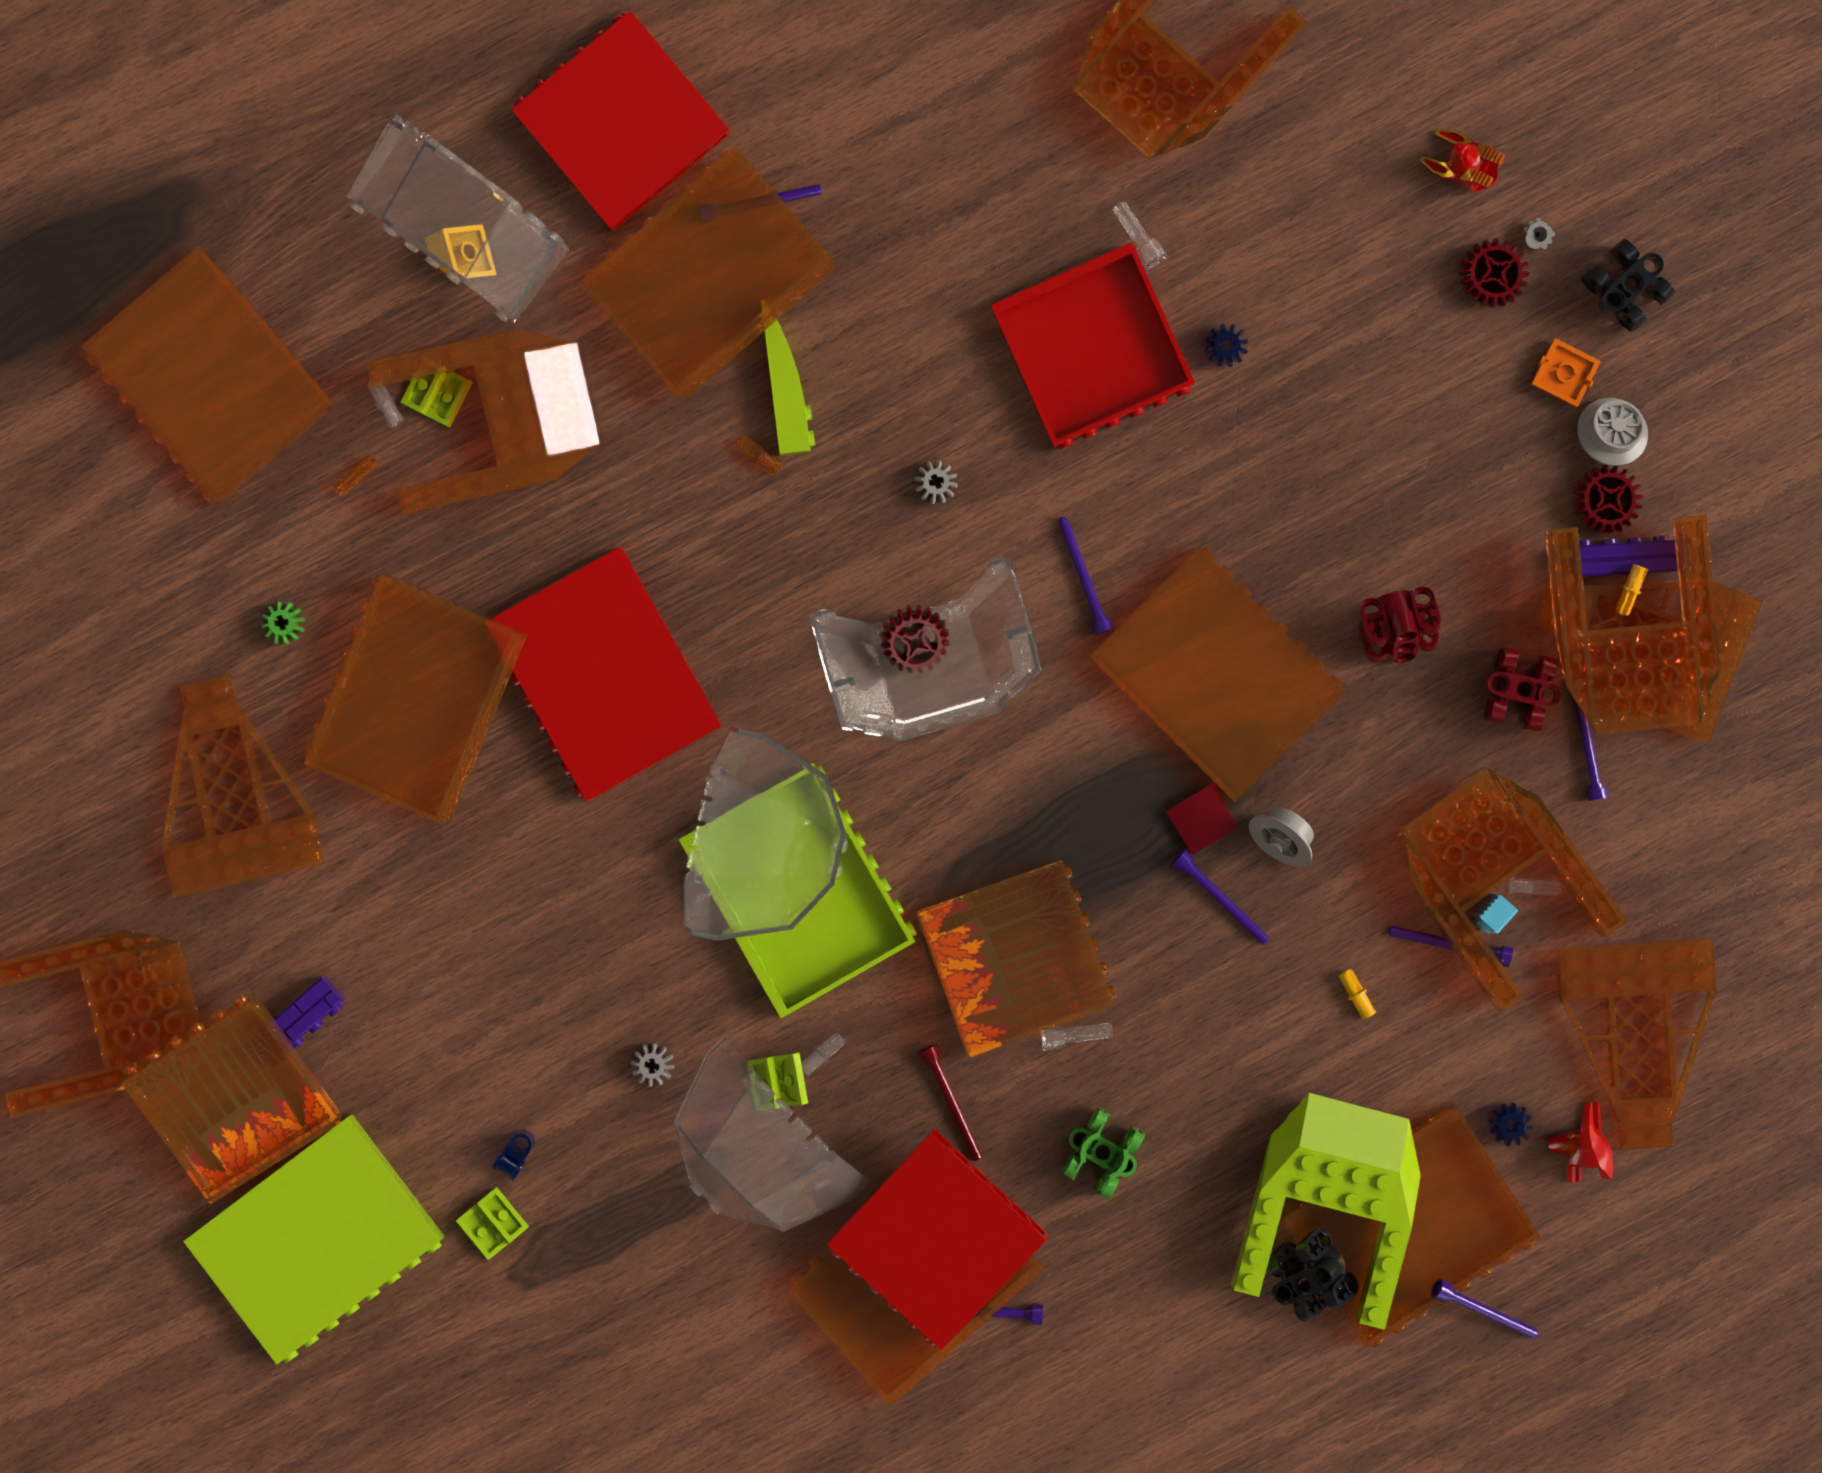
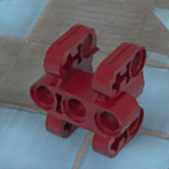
M1419 586L1410 591H1394L1378 598H1367L1361 603L1359 634L1365 655L1371 662L1380 663L1388 655H1391L1395 663H1406L1416 657L1419 649L1428 652L1437 647L1441 616L1435 595L1430 588ZM1424 594L1429 597L1430 601L1425 605L1418 604L1415 597ZM1370 605L1376 606L1379 609L1377 612L1366 614L1364 611ZM1374 624H1377L1378 626L1376 631H1374ZM1423 634L1431 638L1430 643L1423 639ZM1373 646L1381 649V653L1376 654L1373 651Z
M1507 647L1500 648L1495 665V670L1500 672L1489 674L1484 681L1485 690L1493 696V698L1488 699L1484 720L1502 723L1506 715L1508 701L1528 704L1525 706L1527 711L1522 729L1540 732L1545 719V709L1541 708V706H1555L1562 698L1560 688L1553 683L1547 682L1552 681L1554 677L1557 659L1539 656L1535 676L1532 678L1515 674L1519 650ZM1521 682L1528 686V693L1524 697L1517 693V686ZM1545 688H1550L1553 691V699L1550 702H1546L1543 699Z

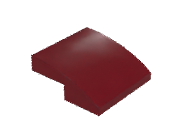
M1213 783L1166 810L1167 815L1192 855L1239 827Z

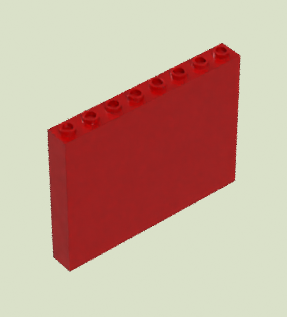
M621 546L486 621L488 628L485 629L487 636L492 643L496 641L501 650L498 651L500 659L504 665L509 663L513 670V673L510 674L517 688L522 686L526 694L523 696L526 705L530 710L534 708L538 718L535 720L541 731H547L551 740L548 743L554 754L559 753L564 762L561 763V767L567 777L572 775L576 782L573 788L580 800L585 798L586 802L591 801L723 726Z

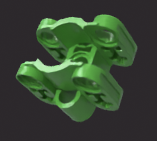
M1098 1106L1087 1124L1088 1128L1075 1126L1069 1131V1143L1077 1153L1071 1152L1062 1168V1173L1075 1180L1080 1167L1084 1162L1086 1163V1158L1105 1168L1106 1170L1095 1190L1097 1194L1109 1200L1119 1183L1118 1176L1127 1177L1136 1171L1137 1162L1133 1155L1139 1149L1145 1134L1142 1130L1131 1125L1120 1144L1106 1138L1100 1133L1111 1114ZM1078 1132L1086 1134L1081 1145L1073 1142V1137ZM1098 1146H1108L1109 1154L1106 1157H1098L1095 1153ZM1129 1159H1131V1160H1132V1165H1131V1167H1130L1129 1169L1125 1170L1126 1167H1127V1164H1128Z

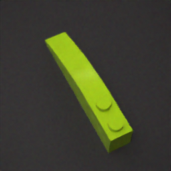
M761 300L780 456L810 453V446H815L814 431L808 430L807 422L812 420L811 406L805 405L800 377L781 326L767 300Z

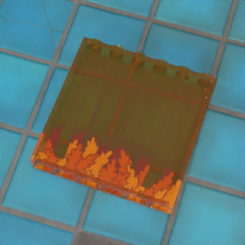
M1062 860L916 912L968 1059L1115 1006L1113 1001L1118 1000L1113 985L1107 986L1104 978L1109 975L1104 961H1098L1095 952L1100 950L1095 936L1090 938L1087 928L1091 927L1086 912L1082 914L1080 912L1078 904L1082 903L1079 891L1077 888L1072 890L1069 880L1073 879L1069 864L1063 865Z
M255 992L249 996L246 994L240 996L233 1002L234 1005L226 1010L225 1008L219 1009L211 1016L212 1019L206 1023L199 1022L189 1030L190 1033L181 1037L178 1035L168 1042L166 1048L161 1051L159 1049L152 1051L145 1057L146 1060L142 1063L131 1064L123 1071L124 1074L121 1080L122 1086L209 1204L341 1123V1112Z

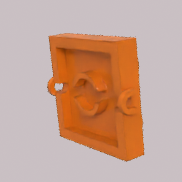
M1554 338L1545 356L1543 355L1538 363L1539 368L1530 385L1577 408L1586 390L1591 388L1594 382L1592 378L1601 361Z

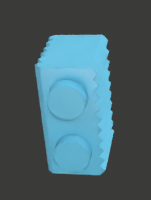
M1489 893V897H1486V900L1479 904V908H1475V912H1472V916L1475 918L1473 923L1483 932L1489 934L1491 931L1498 934L1518 910L1502 895Z

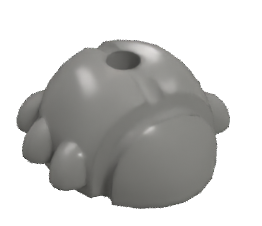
M1536 218L1535 222L1530 221L1529 227L1524 228L1525 242L1529 248L1539 249L1540 247L1547 249V244L1553 242L1551 238L1555 236V232L1552 231L1547 223L1541 221L1540 218Z

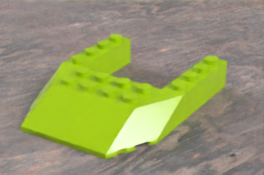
M1308 1092L1296 1109H1293L1287 1116L1288 1118L1270 1136L1231 1286L1234 1291L1257 1297L1260 1296L1286 1197L1381 1221L1355 1318L1360 1324L1385 1330L1412 1229L1421 1177L1410 1121L1405 1117Z

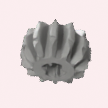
M940 460L937 461V469H933L931 461L927 462L928 472L922 467L919 468V472L924 475V478L915 477L916 482L923 483V485L915 488L916 492L926 490L921 499L926 500L930 494L932 495L931 504H935L936 496H939L941 503H945L944 493L951 498L954 496V493L948 487H958L957 483L949 482V480L955 479L957 474L947 475L951 465L948 464L944 470H941L942 461ZM936 476L937 479H943L944 483L940 484L941 488L936 489L935 486L929 485V481L932 482L931 477Z
M653 1043L652 1051L649 1050L647 1044H644L642 1046L644 1054L638 1050L634 1053L640 1060L631 1061L632 1066H639L638 1069L632 1072L633 1076L641 1073L642 1076L638 1082L642 1084L648 1078L649 1087L653 1086L654 1079H656L659 1086L663 1085L661 1075L666 1079L671 1078V1074L665 1069L673 1070L675 1068L674 1064L666 1063L673 1059V1055L669 1054L664 1057L663 1054L666 1052L667 1047L663 1046L660 1052H658L657 1043ZM651 1058L655 1059L656 1064H659V1068L656 1067L655 1071H651L650 1066L646 1065V1062L649 1063Z

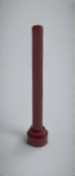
M933 1044L920 1050L918 1053L921 1060L930 1065L973 1161L982 1159V1153L939 1062L941 1052L938 1045Z

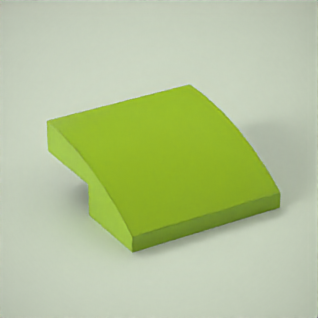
M423 357L400 403L450 428L473 382Z
M799 1052L747 1060L756 1111L808 1103Z
M497 1187L455 1221L487 1261L529 1227Z

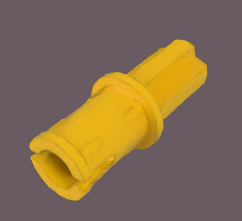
M1632 564L1625 585L1622 584L1621 586L1624 589L1615 608L1617 613L1625 616L1630 614L1637 594H1641L1640 588L1648 572L1647 568Z
M1348 969L1339 974V978L1349 994L1348 1000H1352L1361 1019H1366L1375 1014L1376 1010L1365 993L1367 990L1362 988L1353 970Z

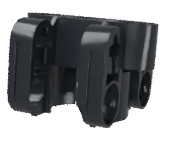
M1623 239L1609 252L1612 253L1615 259L1622 265V270L1625 271L1615 280H1612L1601 267L1595 265L1581 277V281L1592 293H1599L1598 306L1605 314L1619 312L1616 315L1619 323L1628 331L1633 332L1647 320L1646 315L1634 304L1633 300L1645 290L1659 305H1662L1675 294V290L1666 279L1661 276L1657 277L1664 267V262L1660 255L1648 253L1638 259L1640 256L1638 249L1629 240ZM1645 260H1651L1654 263V272H1648L1645 269ZM1626 278L1634 279L1636 282L1635 290H1630L1626 287Z
M1320 1227L1309 1232L1297 1245L1291 1241L1284 1243L1270 1255L1267 1266L1269 1272L1274 1277L1281 1278L1272 1289L1273 1298L1283 1305L1294 1303V1312L1302 1322L1317 1317L1327 1306L1331 1309H1337L1346 1305L1359 1290L1356 1277L1351 1272H1346L1344 1259L1339 1251L1332 1246L1331 1237L1324 1228Z

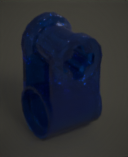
M528 1130L517 1131L506 1147L503 1148L492 1168H498L509 1175L510 1179L514 1181L535 1145L534 1135ZM516 1138H525L528 1142V1148H519L516 1144Z

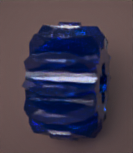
M1221 324L1220 333L1217 329L1213 328L1211 334L1214 338L1206 337L1205 339L1212 346H1208L1204 350L1207 353L1214 352L1209 358L1211 362L1216 357L1219 358L1218 367H1222L1224 360H1226L1228 368H1231L1233 366L1232 358L1237 363H1241L1242 358L1239 354L1246 355L1248 352L1247 349L1240 347L1248 344V339H1239L1244 334L1243 330H1240L1237 334L1233 333L1235 330L1234 324L1230 326L1229 331L1226 330L1225 324ZM1225 340H1229L1231 342L1229 345H1233V349L1229 348L1227 352L1222 350L1224 346L1220 347V343H1224Z
M1511 1102L1509 1110L1506 1104L1502 1103L1501 1113L1496 1109L1492 1111L1497 1118H1490L1488 1122L1496 1126L1492 1127L1489 1132L1497 1134L1495 1140L1499 1143L1504 1140L1505 1145L1510 1146L1513 1139L1514 1143L1518 1146L1521 1144L1520 1136L1526 1140L1529 1138L1524 1131L1533 1130L1532 1125L1526 1124V1122L1532 1119V1116L1529 1114L1524 1115L1526 1108L1521 1106L1517 1109V1104ZM1509 1119L1516 1122L1513 1124L1512 1130L1505 1127L1509 1124Z

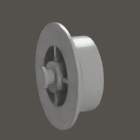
M1617 398L1596 400L1584 409L1578 420L1577 434L1581 446L1590 457L1602 464L1609 466L1629 464L1642 454L1647 445L1648 428L1644 417L1634 405Z
M1275 807L1267 815H1257L1250 820L1248 827L1253 840L1268 855L1294 867H1303L1311 862L1312 850L1310 843L1314 839V833L1310 825L1298 814L1285 808Z

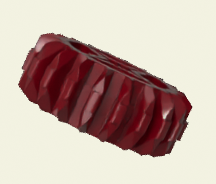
M1494 238L1491 246L1489 240L1485 239L1482 243L1483 248L1480 244L1476 243L1473 246L1475 252L1471 250L1466 252L1470 260L1463 259L1461 261V264L1467 267V269H1461L1459 274L1467 276V278L1461 280L1460 284H1469V287L1464 291L1465 294L1473 291L1475 294L1471 300L1475 302L1479 297L1482 298L1480 301V306L1482 307L1486 305L1488 300L1490 308L1496 307L1497 300L1501 307H1505L1506 299L1510 303L1515 302L1514 294L1516 296L1523 294L1519 287H1526L1528 285V282L1521 278L1530 276V272L1522 271V268L1527 267L1529 263L1526 261L1520 262V259L1525 254L1523 252L1518 255L1514 253L1518 248L1517 245L1512 246L1510 249L1507 248L1508 240H1504L1502 245L1499 246V239ZM1487 254H1499L1504 256L1507 260L1505 262L1498 263L1495 262L1492 257L1489 258ZM1480 258L1483 275L1476 280L1475 266ZM1512 266L1514 279L1509 288L1506 284L1508 281L1505 273ZM1491 267H1493V270H1498L1501 267H1504L1497 275L1498 279H1496L1495 276L1494 278L1490 277L1487 280H1485V278L1488 275H1490L1489 273L1492 271ZM1492 284L1497 289H1500L1502 293H1490L1481 286Z
M1603 465L1601 471L1598 467L1592 468L1593 476L1589 472L1583 474L1587 482L1584 480L1577 481L1578 486L1582 490L1576 489L1573 491V494L1580 496V499L1573 500L1572 503L1573 505L1580 504L1581 508L1575 510V514L1583 513L1585 515L1580 519L1581 523L1590 520L1589 530L1598 525L1597 533L1601 534L1606 526L1607 533L1613 534L1615 526L1616 530L1621 532L1624 530L1623 524L1627 527L1632 525L1629 517L1633 519L1639 517L1633 510L1642 509L1643 505L1636 503V500L1643 498V494L1636 495L1635 490L1640 489L1641 485L1633 486L1631 484L1636 479L1634 475L1627 479L1625 478L1628 474L1627 469H1623L1618 474V466H1613L1611 471L1608 465ZM1611 479L1618 482L1619 485L1611 490L1604 485H1600L1598 480ZM1591 488L1594 489L1593 493L1596 496V502L1592 508L1589 505V492ZM1625 490L1627 504L1623 511L1619 499ZM1615 493L1612 496L1613 500H1610L1612 504L1602 505L1604 503L1603 499H1605L1603 495ZM1606 509L1618 518L1615 520H1604L1596 514Z
M919 604L914 611H912L910 605H907V612L904 613L898 608V616L889 615L890 623H884L883 629L885 631L880 633V638L883 640L880 646L881 649L885 650L883 652L884 657L890 658L889 662L892 666L898 664L900 671L907 666L909 673H912L914 668H918V671L922 673L923 666L926 665L932 670L931 662L934 661L940 664L941 659L939 655H946L947 651L944 647L949 646L950 643L949 639L946 638L949 636V631L945 629V620H940V615L937 612L932 614V610L929 607L922 612V607ZM915 623L911 627H904L908 624ZM926 626L934 630V642L925 636ZM895 637H899L905 643L903 653L895 647ZM919 651H925L921 654L915 655Z

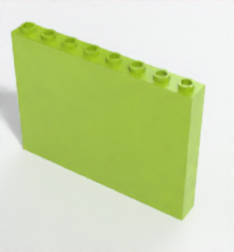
M814 763L679 839L780 1018L787 1016L915 942L913 936L917 935L911 922L905 923L901 914L904 910L898 899H891L888 891L892 889L886 878H879L875 871L879 866L872 854L867 856L862 847L866 843L859 832L854 834L850 824L854 822L846 809L841 811L837 802L840 801V798L834 787L830 789L827 787L824 781L828 778L821 765L816 767Z
M351 1114L183 1242L277 1365L283 1360L287 1364L298 1355L296 1350L302 1345H305L306 1348L311 1346L319 1339L317 1334L323 1329L329 1332L339 1324L337 1319L343 1314L349 1317L360 1308L358 1303L364 1298L370 1301L380 1293L378 1288L385 1282L390 1286L401 1277L399 1272L405 1267L408 1270L414 1268L421 1262L419 1257L426 1251L431 1255L442 1246L440 1241L445 1236Z

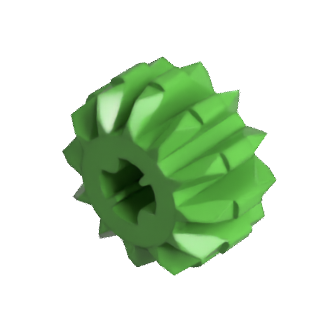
M278 601L276 605L277 610L271 605L267 607L271 615L262 614V618L268 620V623L262 624L261 628L270 629L265 634V637L271 638L274 636L273 643L279 644L282 639L285 645H289L290 637L295 641L299 640L295 632H304L305 629L299 627L298 623H303L306 620L304 617L297 618L302 610L296 608L292 611L293 603L288 602L284 608L283 602ZM281 617L289 621L288 625H285L286 629L278 626V621H282Z

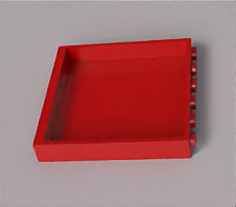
M631 10L627 14L624 12L619 14L613 20V25L609 29H602L596 33L591 44L587 47L583 45L573 53V59L567 64L566 62L560 63L553 70L554 74L547 80L543 78L533 87L535 90L528 96L524 94L514 102L515 107L511 109L612 232L731 134L729 128Z
M1132 242L994 303L990 307L1053 448L1059 446L1060 450L1074 444L1073 439L1082 436L1083 439H1087L1098 434L1096 429L1106 425L1107 429L1121 423L1120 418L1129 415L1130 418H1134L1145 412L1143 408L1151 404L1156 408L1167 403V397L1176 394L1177 397L1188 394L1191 392L1190 387L1195 384Z
M933 1128L830 1238L827 1245L830 1247L829 1251L837 1259L842 1258L849 1265V1270L855 1276H861L868 1282L867 1286L873 1293L877 1295L880 1293L894 1312L899 1311L905 1316V1321L914 1330L919 1329L925 1335L924 1338L928 1344L934 1348L937 1346L942 1351L1046 1242L1049 1234Z

